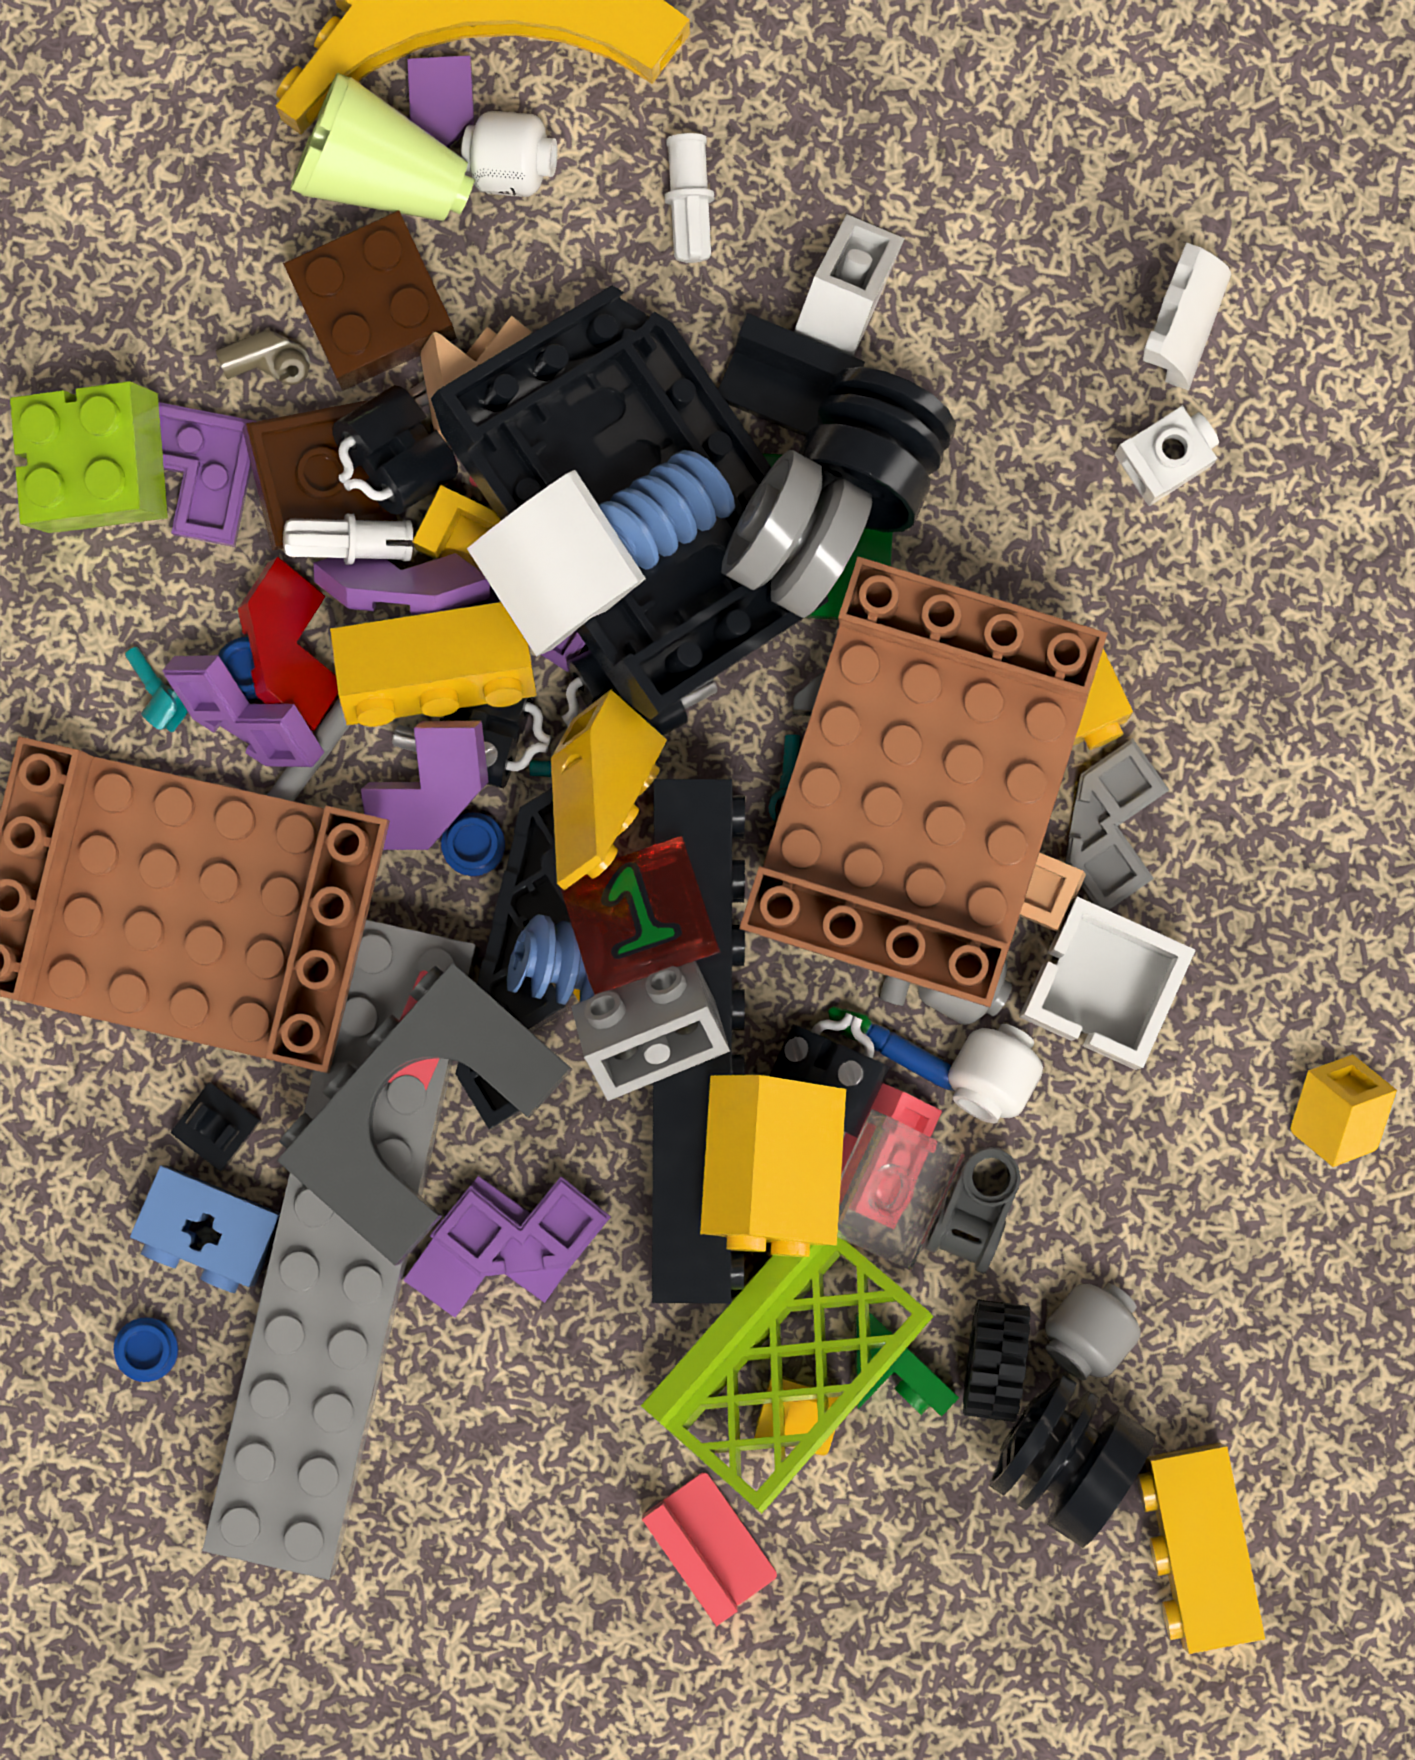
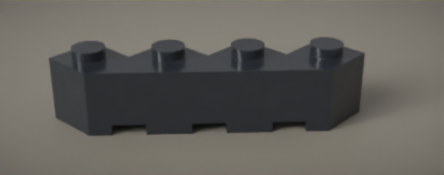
M552 788L519 808L506 871H504L487 950L477 985L531 1033L570 1009L567 1004L556 1003V986L551 982L541 999L532 997L531 977H525L516 993L507 990L508 966L518 936L537 914L549 916L554 923V927L563 920L575 923L579 930L591 922L570 887L563 890L557 884ZM458 1062L455 1075L489 1130L495 1131L522 1114L521 1111L477 1072Z

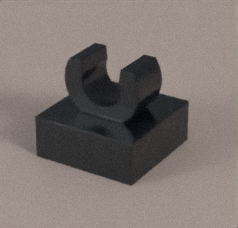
M209 1082L170 1133L220 1172H223L262 1120L212 1082Z

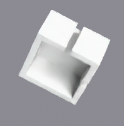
M1077 896L1060 933H1056L1048 951V954L1059 958L1058 962L1055 965L1048 961L1041 966L1019 1018L1070 1041L1078 1039L1081 1032L1088 1035L1083 1044L1084 1047L1134 1070L1141 1069L1146 1063L1196 950Z

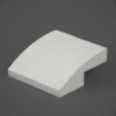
M576 470L568 472L526 501L467 548L536 657L554 649L590 618L606 612L646 579Z

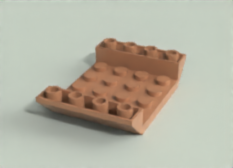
M857 557L838 617L839 629L763 867L759 866L739 929L990 1008L1108 633Z
M19 736L0 810V997L329 1074L390 821L326 805L324 809L98 758L81 750Z

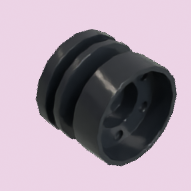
M866 367L844 368L834 375L828 388L827 399L821 403L818 409L817 422L819 425L808 431L799 454L822 466V489L832 481L841 478L872 494V506L864 529L884 533L904 532L914 526L930 489L931 479L929 475L940 468L944 450L949 448L955 435L956 422L949 409L933 394L907 379L886 371Z
M1060 1373L1045 1391L1029 1402L1016 1420L1001 1446L999 1461L988 1485L1004 1496L1023 1474L1027 1476L1016 1500V1504L1024 1510L1033 1505L1046 1490L1050 1491L1055 1497L1051 1503L1045 1523L1084 1548L1104 1527L1130 1489L1153 1447L1156 1435L1120 1411L1115 1412L1098 1430H1095L1089 1424L1094 1415L1099 1397L1087 1391L1070 1412L1066 1411L1065 1408L1074 1393L1077 1383Z

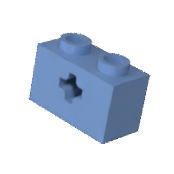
M160 1165L130 1238L144 1243L141 1255L175 1269L180 1259L204 1268L200 1277L202 1281L225 1291L236 1293L239 1284L247 1287L256 1285L275 1239L280 1212L168 1165ZM210 1214L215 1218L212 1228L221 1233L222 1236L219 1242L206 1243L200 1249L196 1246L198 1235L190 1231L189 1228L192 1221H205Z

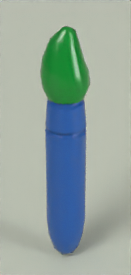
M836 1006L829 1008L830 1020L840 1021L845 1017L846 1013L861 1019V1031L871 1039L875 1051H879L880 1054L929 1082L946 1090L954 1091L948 1080L951 1068L949 1063L898 1034L890 1032L889 1029L876 1023L873 1024L866 1014ZM851 1025L844 1030H839L845 1037L857 1041L851 1032Z

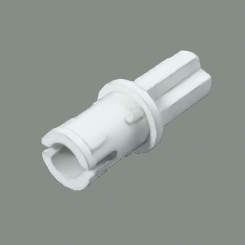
M697 133L672 135L666 139L669 152L671 191L665 194V203L671 205L674 257L677 261L685 263L706 261L711 256L708 203L714 201V191L709 190L707 186L705 149L707 138L705 135Z
M346 514L344 520L289 519L284 526L283 547L285 554L289 557L344 558L345 565H352L355 558L410 561L413 547L408 546L407 541H387L413 540L411 520H403L402 522L355 520L354 514Z

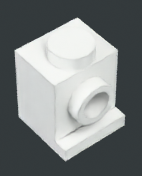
M1182 405L1133 438H1129L1121 443L1114 455L1147 505L1151 506L1210 468L1217 460L1212 448L1219 444V440L1208 420L1200 412L1190 417ZM1167 439L1179 440L1185 449L1184 456L1176 460L1168 458L1163 453L1162 443Z

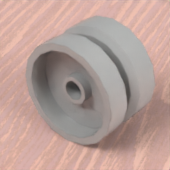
M788 450L769 470L750 499L727 546L722 561L721 573L752 590L763 586L772 579L771 601L799 617H807L827 596L855 550L868 520L872 506V494L841 478L832 481L822 489V466L794 450Z

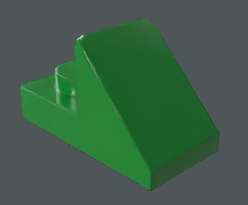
M857 1312L854 1315L855 1338H860L859 1313ZM869 1312L870 1337L893 1335ZM881 1348L871 1349V1359H873V1357L879 1352ZM906 1348L856 1407L859 1409L894 1372L902 1380L893 1389L920 1415L931 1406L942 1417L959 1397ZM855 1350L856 1378L861 1372L860 1350Z

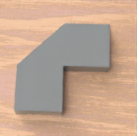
M1133 738L1079 776L1064 863L1085 872L1086 876L1080 888L1091 903L1106 910H1110L1154 879L1118 826L1169 791Z

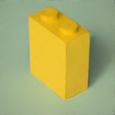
M764 1075L710 1076L700 1234L727 1237L726 1249L766 1252V1242H770V1254L778 1256L809 1257L810 1245L837 1246L846 1089Z

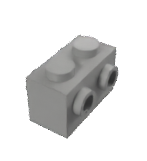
M693 956L670 966L658 968L648 975L609 991L600 992L585 1001L571 1006L584 1058L607 1101L730 1052L715 999Z

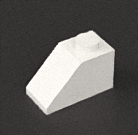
M846 214L814 276L794 332L854 356L905 238Z

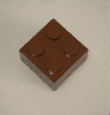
M399 210L283 263L342 391L420 356L422 348L433 332L441 334L448 341L457 339L453 324Z

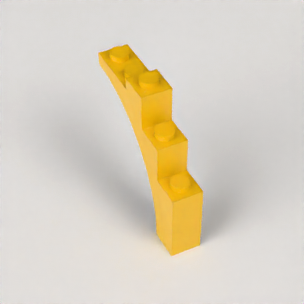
M335 0L336 6L346 14L342 19L333 16L324 25L314 42V47L318 51L304 69L295 66L283 79L276 92V97L280 99L276 104V109L280 119L302 135L317 119L324 99L337 73L352 77L359 82L374 70L419 49L464 38L521 36L566 43L611 59L653 84L690 35V19L664 0Z

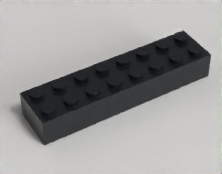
M654 779V917L663 923L675 922L679 924L682 934L673 941L653 947V971L693 956L715 999L730 1052L653 1083L652 1303L731 1304V1289H744V1251L726 1249L727 1237L700 1234L710 1076L745 1075V1055L732 1054V1030H744L745 989H732V966H744L745 931L739 929L740 925H732V903H744L745 860H732V839H744L745 795H732V779Z

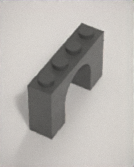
M453 963L445 972L434 966L421 979L410 993L417 1001L414 1007L401 1021L393 1014L389 1016L366 1043L374 1050L373 1053L357 1070L350 1064H347L324 1089L323 1094L330 1101L317 1116L312 1119L308 1114L303 1113L279 1140L286 1150L277 1161L394 1266L401 1264L443 1215L387 1165L377 1148L373 1132L374 1110L379 1095L389 1080L405 1067L422 1060H454L465 1064L477 1072L519 1111L530 1118L573 1070Z

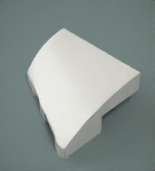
M1186 243L1164 297L1154 331H1151L1147 340L1143 361L1167 369L1166 383L1188 391L1231 277V271L1223 261L1203 248Z

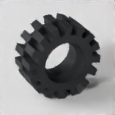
M977 1300L972 1319V1331L970 1333L967 1368L964 1379V1416L1016 1422L1017 1414H1019L1020 1399H1022L1023 1380L1026 1374V1357L1028 1356V1339L1030 1335V1306Z

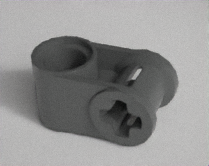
M992 1146L977 1148L967 1155L960 1167L949 1197L945 1198L939 1210L925 1250L935 1253L938 1249H941L975 1263V1271L982 1274L986 1273L1001 1240L1006 1225V1217L1019 1189L1021 1179L1019 1166L1012 1156L1002 1149ZM995 1158L1002 1161L1006 1166L1008 1173L1007 1182L996 1193H982L973 1185V1170L982 1160ZM958 1229L979 1238V1241L974 1242L953 1233L952 1230Z

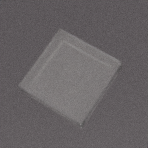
M871 1109L841 1174L837 1237L912 1271L965 1154L885 1114Z

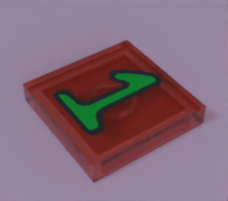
M682 836L615 858L596 878L592 879L586 874L567 889L563 890L561 888L594 995L646 978L668 967H678L720 952Z

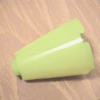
M337 73L318 113V120L311 136L309 135L290 187L291 190L306 197L389 212L399 210L401 214L444 221L450 210L458 214L462 213L475 179L465 175L468 165L467 161L352 77Z

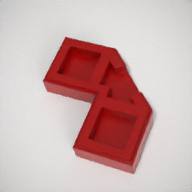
M276 557L267 563L238 607V614L242 632L244 635L248 634L255 665V668L251 670L256 696L266 704H295L308 727L313 731L338 694L337 678L333 672L297 644V641L326 596L283 560Z

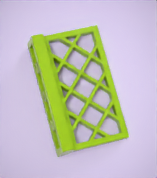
M837 1234V1246L810 1245L809 1257L773 1255L643 1402L641 1407L762 1514L934 1316ZM842 1255L857 1269L858 1293L824 1296L823 1275ZM868 1278L883 1291L868 1292ZM813 1288V1298H804ZM896 1301L911 1314L893 1335L870 1337L869 1304ZM858 1305L860 1338L826 1341L824 1309ZM813 1310L815 1342L781 1345L780 1324L790 1312ZM770 1336V1347H761ZM881 1348L879 1352L873 1357V1359H871V1349ZM860 1350L861 1372L852 1383L828 1386L826 1353ZM815 1354L817 1387L783 1390L782 1357ZM771 1358L772 1391L739 1394L738 1372L749 1360ZM727 1386V1396H718ZM838 1397V1399L829 1408L828 1398ZM817 1399L818 1422L811 1430L805 1434L785 1435L783 1402ZM772 1403L773 1437L740 1439L739 1406ZM728 1407L729 1441L702 1443L688 1431L706 1409ZM796 1446L786 1457L785 1447ZM774 1448L775 1471L755 1491L741 1478V1451ZM729 1452L730 1468L715 1453Z

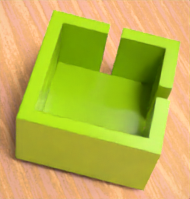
M128 381L77 388L76 395L62 390L10 398L14 455L27 459V466L15 467L21 525L46 533L168 518L158 393Z

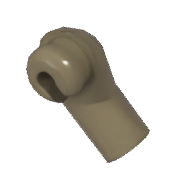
M269 330L259 332L215 350L227 380L258 368L286 385H296L305 380L311 364L309 355L301 345Z

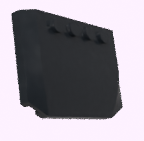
M611 285L438 389L431 397V402L443 437L500 520H503L547 486L576 470L597 504L610 501L616 492L629 488L634 480L649 475L654 467L667 463L672 455L683 450L696 452L708 459L725 478L734 496L735 508L732 514L725 518L716 516V522L709 530L701 531L697 529V535L690 543L683 544L678 542V548L674 554L665 557L659 554L658 563L653 568L645 570L639 567L646 579L606 612L590 618L576 630L623 700L651 720L805 618L799 617L771 601L772 579L763 586L752 590L721 573L722 561L734 530L750 499L771 469V466L674 324L655 311L650 316L621 299L620 297L624 292ZM828 595L823 599V601L812 613L820 609L829 601Z

